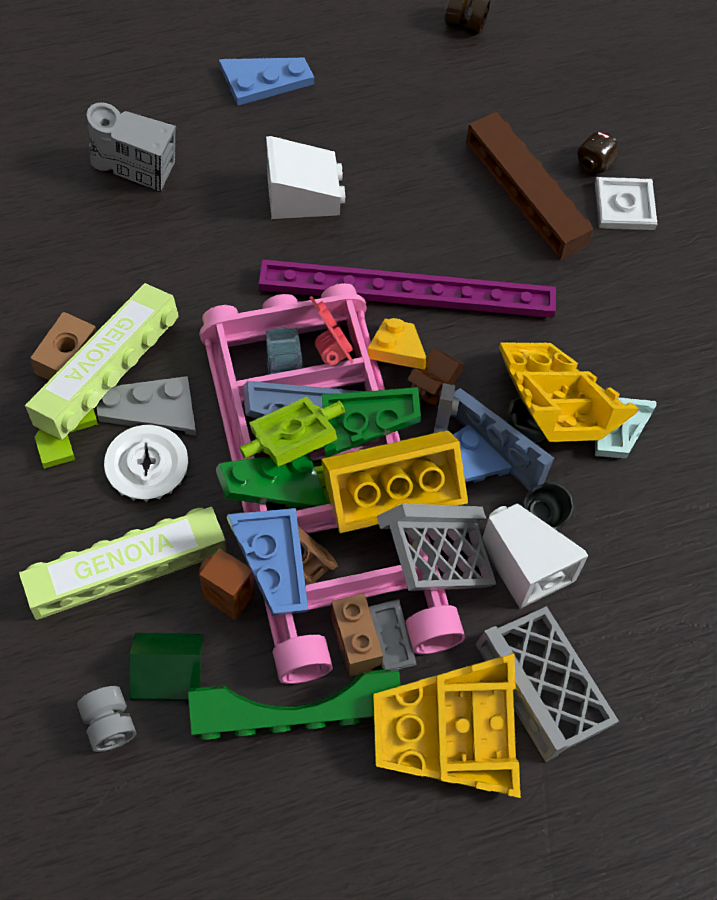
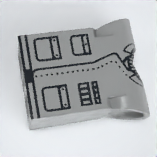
M107 103L91 105L87 111L91 165L100 171L113 169V174L161 192L175 163L176 126L127 111L120 114L117 108Z

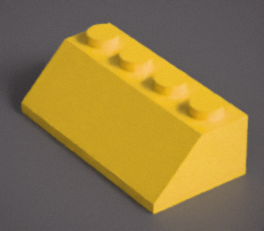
M448 430L321 459L326 489L340 533L378 525V515L400 504L458 506L468 503L460 443Z

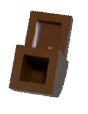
M433 348L426 359L425 369H413L407 380L413 383L410 388L418 387L419 398L435 407L439 404L443 383L454 385L465 364L441 350Z

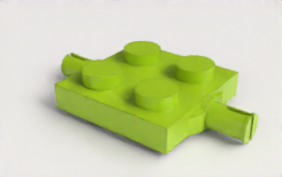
M306 396L249 422L256 440L239 446L243 458L247 459L263 451L270 455L278 467L292 462L311 451L322 448L326 444L337 440L336 431L329 423V420L344 414V406L340 401H337L332 405L321 408L314 405Z

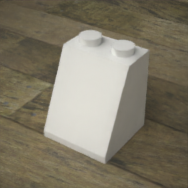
M273 136L266 137L271 219L340 215V204L345 203V187L339 186V181H342V164H336L335 152Z
M519 504L509 508L506 506L499 507L489 515L482 538L489 559L520 609L577 580L588 558V554L580 546Z

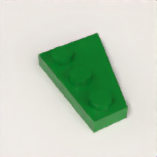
M418 387L322 395V408L340 401L345 409L344 414L329 420V423L336 431L337 440L325 445L326 458L421 422Z
M309 453L279 467L270 456L219 463L216 468V473L226 499L257 504L274 502L285 504V508L298 509L299 506L312 508L328 504Z

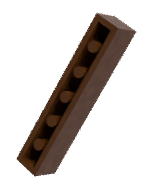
M497 111L470 123L466 137L467 145L559 260L588 247L594 230L590 221L584 218L576 209L572 199L567 198L559 188L557 181L549 176L541 162L530 153L525 142L519 139L512 131L510 124L503 120Z

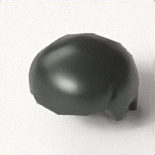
M521 397L512 400L506 415V422L534 443L544 440L546 438L533 420Z
M550 481L530 489L525 494L521 504L523 508L555 530L566 525L574 511L573 497L565 486Z

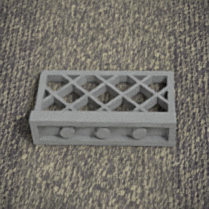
M400 504L377 516L380 529H391L408 591L489 588L496 585L478 526V522L486 519L483 507ZM405 532L414 541L412 546L407 542ZM466 532L469 534L472 545L465 539ZM426 533L434 540L433 546L425 539ZM446 533L454 541L453 546L445 538ZM420 549L429 557L427 562L420 556ZM441 549L449 556L448 562L440 555ZM461 549L468 556L467 561L461 556ZM415 565L423 573L421 580H418ZM436 565L444 573L442 578L434 570ZM456 565L463 571L462 577L455 571ZM475 565L479 568L481 576L474 570Z
M547 606L502 627L497 628L494 626L485 630L475 644L485 661L514 653L516 689H513L514 710L545 762L619 722ZM543 619L549 629L548 637L531 632L532 623ZM512 633L523 637L521 650L510 647L503 636ZM528 640L546 645L543 658L526 652ZM551 647L564 653L567 658L565 666L548 660ZM524 660L541 666L538 679L526 675L522 669ZM546 668L563 674L561 687L544 681ZM569 676L581 680L585 687L583 695L566 689ZM542 689L559 695L556 709L544 705L540 698ZM564 697L581 703L579 717L562 711ZM587 705L599 709L605 721L597 724L586 720ZM560 719L577 725L575 736L567 740L564 738L558 728Z

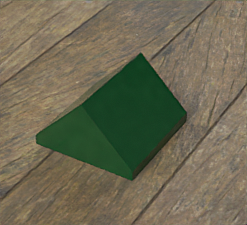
M135 633L129 653L131 701H189V688L201 687L204 635L189 633Z

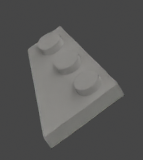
M188 376L114 386L107 391L96 406L99 422L134 427L138 425H156L168 430L185 431V434L196 435Z

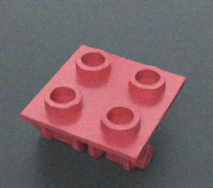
M312 296L309 297L328 327V330L319 335L315 340V346L322 360L327 365H335L347 357L352 364L354 361L349 352L354 349L339 326L334 329L332 328L337 323L323 301L317 304Z

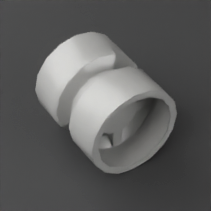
M107 686L94 690L77 702L83 723L90 725L86 732L93 751L104 752L115 749L131 741L137 733L130 714L123 713L127 706L120 687Z

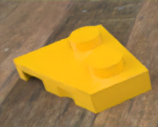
M385 318L367 348L369 359L424 370L426 367V355L414 324L404 322L401 319Z

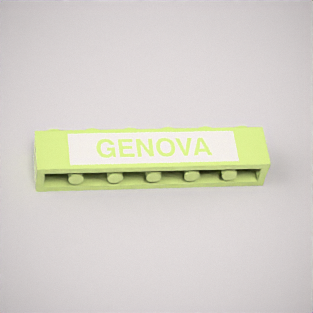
M144 283L25 405L33 426L61 440L70 431L74 430L86 414L97 406L107 391L116 386L119 379L175 323L179 315L173 295Z
M212 506L205 509L196 508L189 511L185 516L176 519H163L153 527L144 530H131L121 538L112 541H99L89 549L80 552H67L57 560L48 563L39 562L32 564L25 571L19 572L30 609L35 620L203 562L209 555L213 557L219 548L226 552V542Z

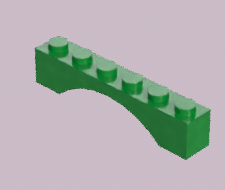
M395 668L363 671L348 685L333 695L313 703L298 706H273L258 703L238 695L225 685L189 688L191 735L199 734L200 740L220 738V732L235 731V736H248L256 734V728L270 727V732L277 733L290 731L291 725L304 724L305 729L326 727L325 721L339 720L340 725L359 724L360 718L374 717L373 693L401 686L400 674Z

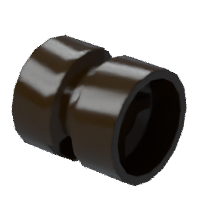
M449 0L445 22L459 27L465 24L466 29L481 33L488 16L491 0ZM469 7L473 9L471 15H467Z

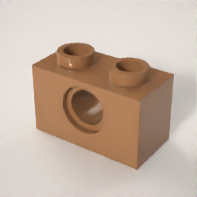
M62 312L30 357L35 374L50 380L96 333V327L66 312Z
M362 593L332 601L330 616L348 677L356 676L363 671L381 669L383 653L365 594Z

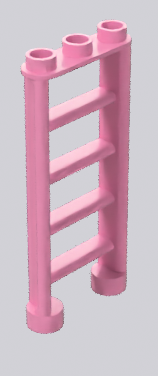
M345 283L333 285L322 293L321 298L314 299L317 304L323 301L337 323L334 327L347 325L356 358L352 359L354 361L352 364L349 360H344L335 365L323 364L236 381L228 347L328 329L311 300L297 302V299L289 294H281L269 298L263 303L262 309L238 313V310L233 306L220 305L210 308L203 314V326L200 329L199 335L206 347L232 461L245 460L239 446L251 442L242 408L245 405L243 386L247 381L332 389L364 383L366 391L385 390L376 360L369 359L367 352L371 340L365 323L364 314L367 310L365 299L357 295L353 285ZM398 431L333 456L400 441ZM325 446L309 452L312 461L326 458ZM261 451L253 456L248 457L247 459L266 457L270 455ZM241 501L244 513L267 511L266 503L257 504ZM331 504L296 511L298 526L307 534L338 528ZM426 533L425 539L431 544L429 536ZM408 536L410 545L412 546L414 541ZM420 549V556L427 562L429 557ZM401 565L305 585L308 610L330 606L334 600L362 593L367 598L408 589ZM415 565L418 580H421L423 573ZM436 565L434 570L440 576L438 566ZM423 590L428 609L413 614L405 622L414 653H438L463 642L465 635L457 608L449 605L445 590ZM264 599L275 645L272 652L279 681L284 684L305 683L321 678L331 672L333 666L325 637L321 635L297 637L292 614L272 616Z

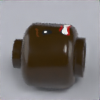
M603 132L591 134L579 146L577 151L581 167L585 171L594 174L604 173L617 160L619 155L616 139L609 133Z

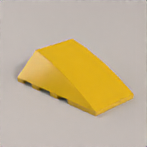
M500 343L499 350L509 375L530 415L549 442L602 440L637 414L638 407L631 402L626 405L618 400L620 394L611 387L604 390L595 383L597 380L595 375L589 371H579L576 369L578 363L553 344Z
M514 653L373 693L376 767L422 777H431L444 782L475 787L476 789L494 791L521 798L519 761L516 759L513 689H516Z

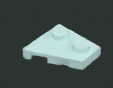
M618 398L623 404L626 405L631 402L639 409L637 414L602 440H595V456L626 459L656 407V401Z

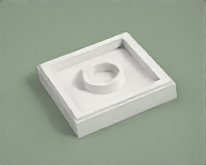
M596 178L595 191L599 228L656 229L657 216L652 179Z

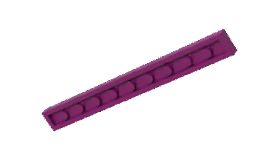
M263 259L259 278V291L321 296L327 288L345 283L353 285L357 295H360L366 301L554 318L556 312V287Z

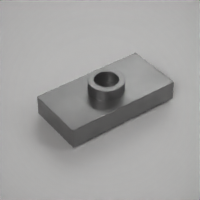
M399 599L370 606L369 610L383 653L381 669L395 668L399 671L415 667L417 663Z

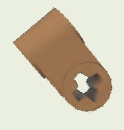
M298 526L305 584H314L328 570H335L338 564L326 548L318 544Z

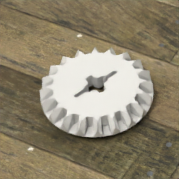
M140 425L125 430L111 442L105 454L104 467L109 482L122 496H129L133 501L135 499H143L147 502L152 498L160 500L163 495L167 493L172 494L173 489L177 485L181 486L183 477L187 475L188 455L185 445L175 433L164 427ZM146 450H148L151 463H155L150 465L147 476L143 466L140 465L144 462V458H146Z

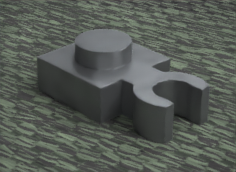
M443 383L434 433L447 431L450 416L456 417L459 398H454L455 385Z

